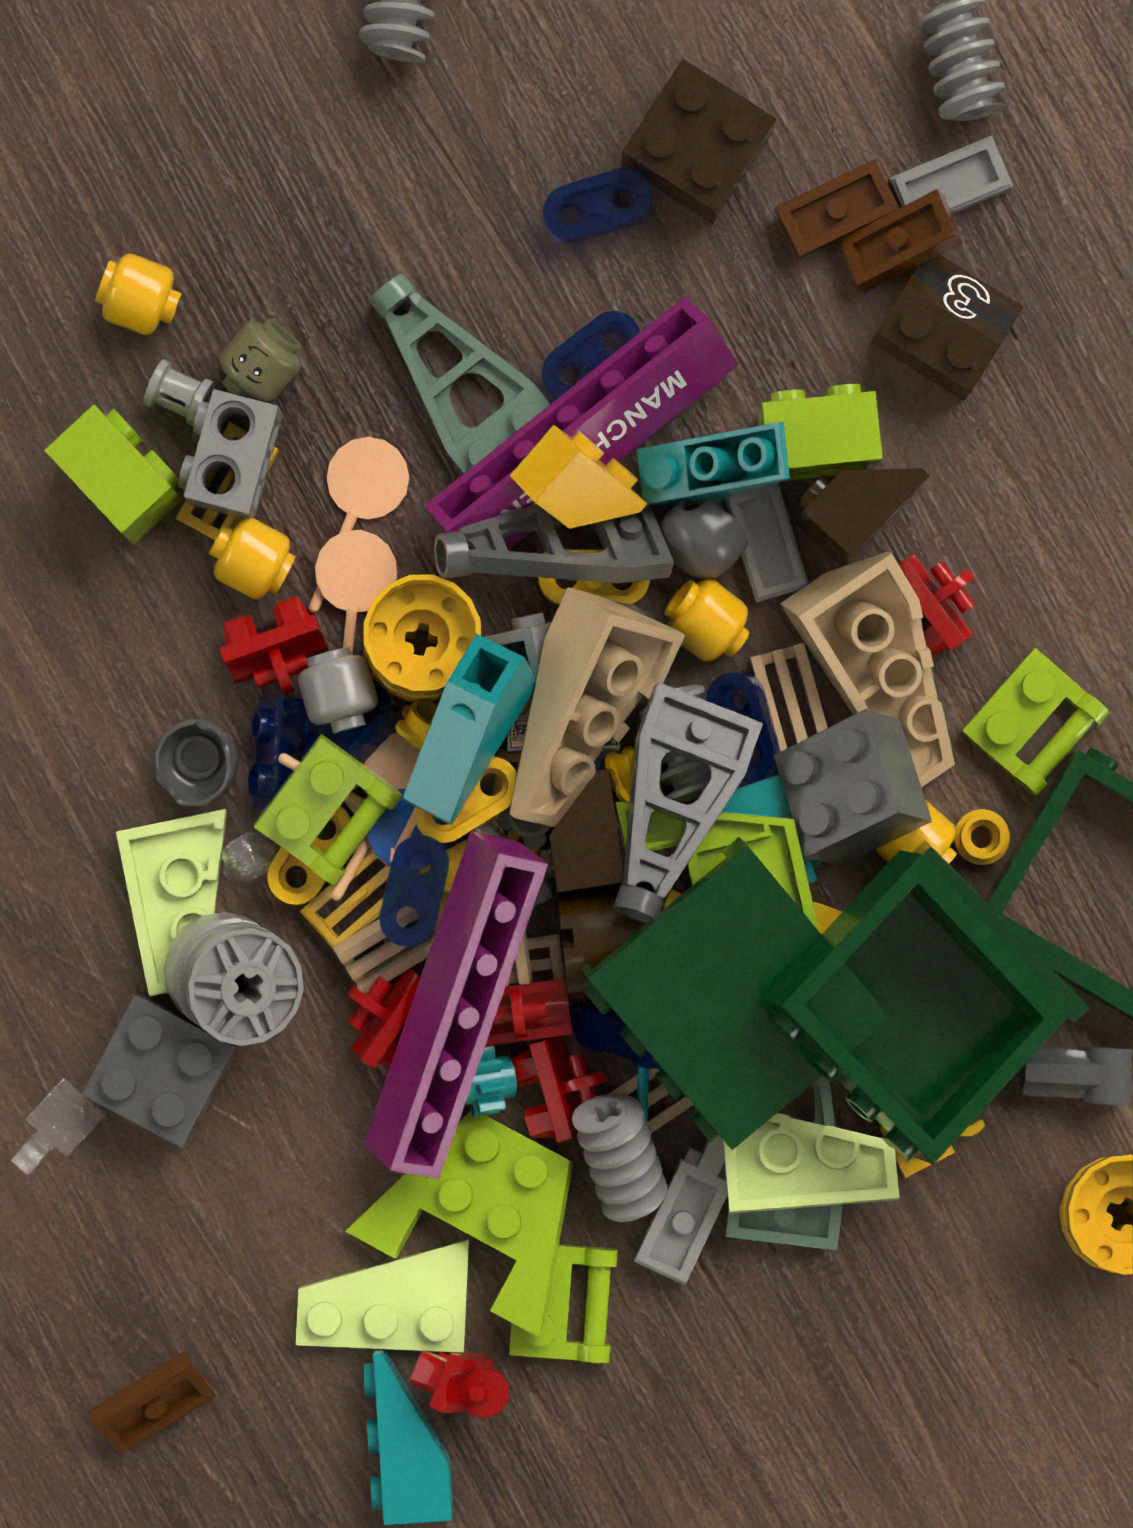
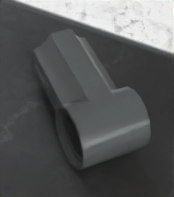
M1083 1046L1082 1050H1071L1057 1047H1040L1020 1069V1094L1080 1098V1102L1091 1104L1130 1105L1133 1049Z

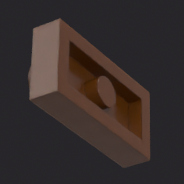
M874 159L776 206L774 212L797 259L800 260L899 209Z
M938 189L839 239L856 285L864 293L963 243L946 198Z
M183 1351L89 1410L95 1427L116 1451L122 1455L207 1402L216 1394L209 1379L189 1355Z

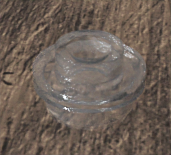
M256 832L241 835L230 842L221 852L220 859L224 863L222 871L229 881L242 880L244 883L252 882L268 871L271 864L269 860L274 855L275 849L269 840L261 839Z

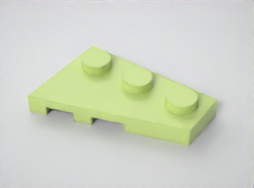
M227 809L116 832L149 996L167 993L164 965L169 947L181 930L203 915L215 914Z
M777 1113L735 1149L731 1150L723 1140L729 1214L899 1199L895 1149L889 1147L882 1138L829 1125L823 1126Z
M469 1238L422 1253L419 1252L398 1260L299 1287L296 1345L464 1353Z

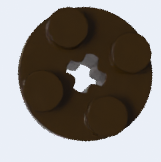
M620 886L558 893L568 1003L592 1002L583 991V988L590 981L581 968L588 963L593 969L641 929V922L625 917L613 909Z

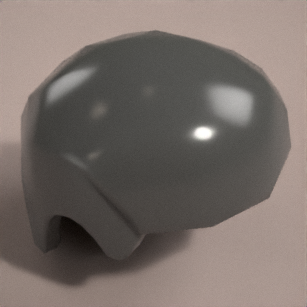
M681 501L668 512L659 524L674 560L673 565L676 569L695 578L714 579L724 575L735 565L749 545L745 530L730 514L711 502H705L693 511H685L686 503Z
M206 719L180 721L162 734L154 751L155 770L157 773L156 781L175 798L177 804L182 806H205L225 794L237 775L239 757L235 744L226 732L215 723Z

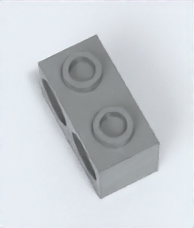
M213 389L209 403L201 401L193 426V434L200 435L195 457L186 455L178 482V487L185 489L184 498L190 505L242 519L245 517L255 519L283 417L279 406ZM240 414L250 419V429L243 438L232 441L222 437L221 427L229 416ZM218 468H229L235 472V483L231 490L219 495L210 493L206 486L210 473Z

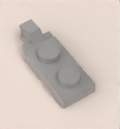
M721 1137L713 1143L707 1138L701 1152L689 1147L684 1159H680L669 1182L666 1197L658 1206L634 1257V1262L683 1285L687 1283L727 1197L723 1139Z

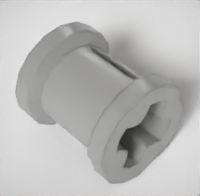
M162 359L149 381L143 398V404L150 408L157 404L186 417V424L193 427L201 401L207 403L210 401L214 389V381L206 378L200 382L172 369V363Z

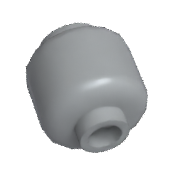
M349 647L308 658L306 660L308 668L299 674L298 684L309 720L316 725L331 724L333 734L366 725L363 714L372 711L378 704V695L367 660L360 655H351Z

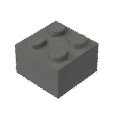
M865 709L774 755L805 858L841 866L932 822L899 719Z
M142 993L134 994L82 1096L182 1148L189 1143L239 1045L221 1042L179 1012Z

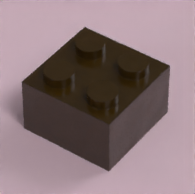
M682 59L623 149L621 165L714 224L772 135L777 118L685 59Z

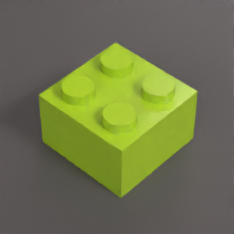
M843 384L827 388L828 395L822 397L805 398V390H786L772 393L771 401L762 403L756 420L757 426L784 422L790 479L785 481L820 478L823 474L826 477L837 476L842 470L876 469L883 459L876 392H861L860 384Z
M94 404L44 451L110 522L135 545L183 500L173 489L178 484L179 478L153 450L144 457L140 454L136 447L143 440L114 408L105 416Z

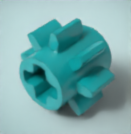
M494 1045L485 1046L465 1105L471 1104L473 1117L499 1113L500 1110H505L504 1099L513 1098L516 1095L517 1082L513 1063L509 1056L495 1057Z

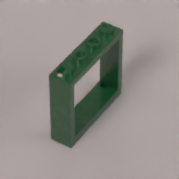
M1089 748L1086 754L1077 750L1070 753L984 900L1063 980L1133 1021L1132 990L1002 913L1083 776L1133 805V782L1115 772L1119 763L1094 748Z
M899 850L761 999L775 1013L771 1019L778 1026L777 1030L793 1043H796L799 1039L813 1053L808 1058L812 1067L832 1083L838 1079L850 1092L845 1098L847 1103L865 1120L872 1122L875 1118L888 1131L883 1139L889 1147L896 1149L907 1161L915 1157L933 1165L1070 1015L1065 1007L922 854ZM908 893L1024 1015L1018 1024L923 1128L805 1006Z

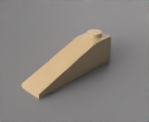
M885 552L828 571L780 603L807 648L853 715L867 709L900 720L921 788L955 765L943 706L938 700L931 667H934L931 651L926 646L921 618H923L920 600L892 553Z
M570 587L567 588L544 639L510 815L519 820L556 827L596 773L594 761L603 751L601 749L602 746L611 738L618 743L630 729L624 721L643 697L649 700L653 687L658 682L664 683L685 637L683 633L605 597Z

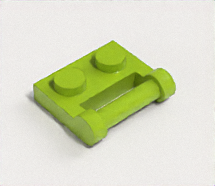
M1034 648L960 733L1035 797H1038L1048 785L1045 779L1092 725L1100 726L1109 716L1110 712L1100 701L1083 690L1038 649ZM1065 699L1076 711L1029 765L1025 764L1016 754Z
M320 734L256 820L254 828L309 866L323 880L336 885L346 872L343 868L344 864L386 808L392 810L403 795L382 777ZM357 784L369 795L324 853L312 843Z
M559 1244L543 1339L512 1323L509 1355L578 1360L590 1363H609L611 1345L606 1344L610 1274L611 1267H617L618 1250L604 1247ZM572 1264L589 1266L583 1341L567 1340Z

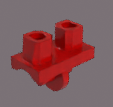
M915 554L898 564L918 596L922 612L928 619L922 623L926 646L930 649L931 655L942 651L946 647H949L952 651L974 634L948 600L950 597L962 614L976 605L963 588V586L975 578L969 569L955 577L942 560L930 569L942 586L940 589Z
M299 597L281 601L272 608L278 627L258 634L251 616H240L224 622L225 646L219 649L235 684L255 678L257 686L260 688L279 681L284 695L294 693L295 687L291 676L299 674L308 668L307 658L329 650L315 614L309 615Z
M410 968L400 974L393 986L378 976L368 993L353 985L347 994L359 1004L348 1023L362 1031L350 1049L359 1056L360 1060L374 1069L378 1063L390 1069L400 1039L398 1033L406 1022L421 975Z
M565 979L506 986L485 1046L572 1035Z
M563 1036L546 1038L529 1045L530 1050L514 1057L511 1061L515 1069L517 1087L521 1088L540 1082L546 1103L525 1109L524 1118L529 1136L531 1138L556 1136L558 1143L577 1136L579 1131L574 1128L572 1122L575 1109L583 1102L596 1096L593 1085L605 1082L608 1078L605 1069L589 1073L583 1053L569 1056Z
M422 1351L410 1378V1384L433 1394L429 1407L442 1413L469 1412L476 1417H493L504 1410L510 1396L507 1380L500 1372L492 1369L495 1359L482 1353L439 1352L438 1355H435L429 1351Z

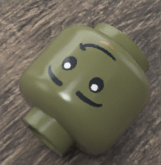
M267 319L264 323L248 321L219 356L221 368L227 375L222 383L231 394L250 399L253 397L262 402H273L297 375L302 366V361L297 353L301 345L290 332L271 319Z

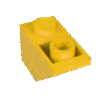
M555 425L550 428L510 475L537 505L569 529L639 513L647 505L632 488L638 479L622 464L612 458L605 465L599 460L604 452L580 431L571 438Z

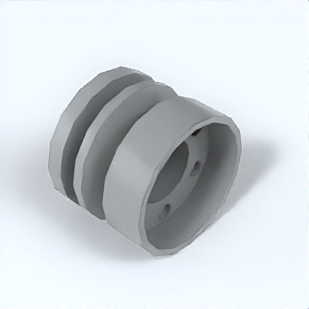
M228 912L203 915L185 926L171 943L164 965L166 991L176 1009L217 1040L239 1046L265 1042L284 1030L298 1011L304 990L302 967L292 948L274 933L261 927L251 919ZM243 974V980L247 987L239 993V987L235 980L239 975Z

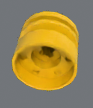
M433 574L408 575L388 584L372 600L363 626V657L369 664L372 678L388 694L408 702L416 700L434 702L441 699L448 679L475 635L481 636V620L472 599L455 583ZM417 630L428 632V641L436 644V647H427L424 656L413 654V644L405 642V639H415Z
M1133 1155L1103 1157L1080 1168L1065 1186L1059 1207L1061 1230L1072 1251L1092 1267L1122 1275L1133 1274V1219L1130 1225L1119 1224L1114 1229L1111 1226L1113 1216L1106 1211L1109 1204L1120 1205L1125 1199L1129 1203L1126 1212L1133 1216Z

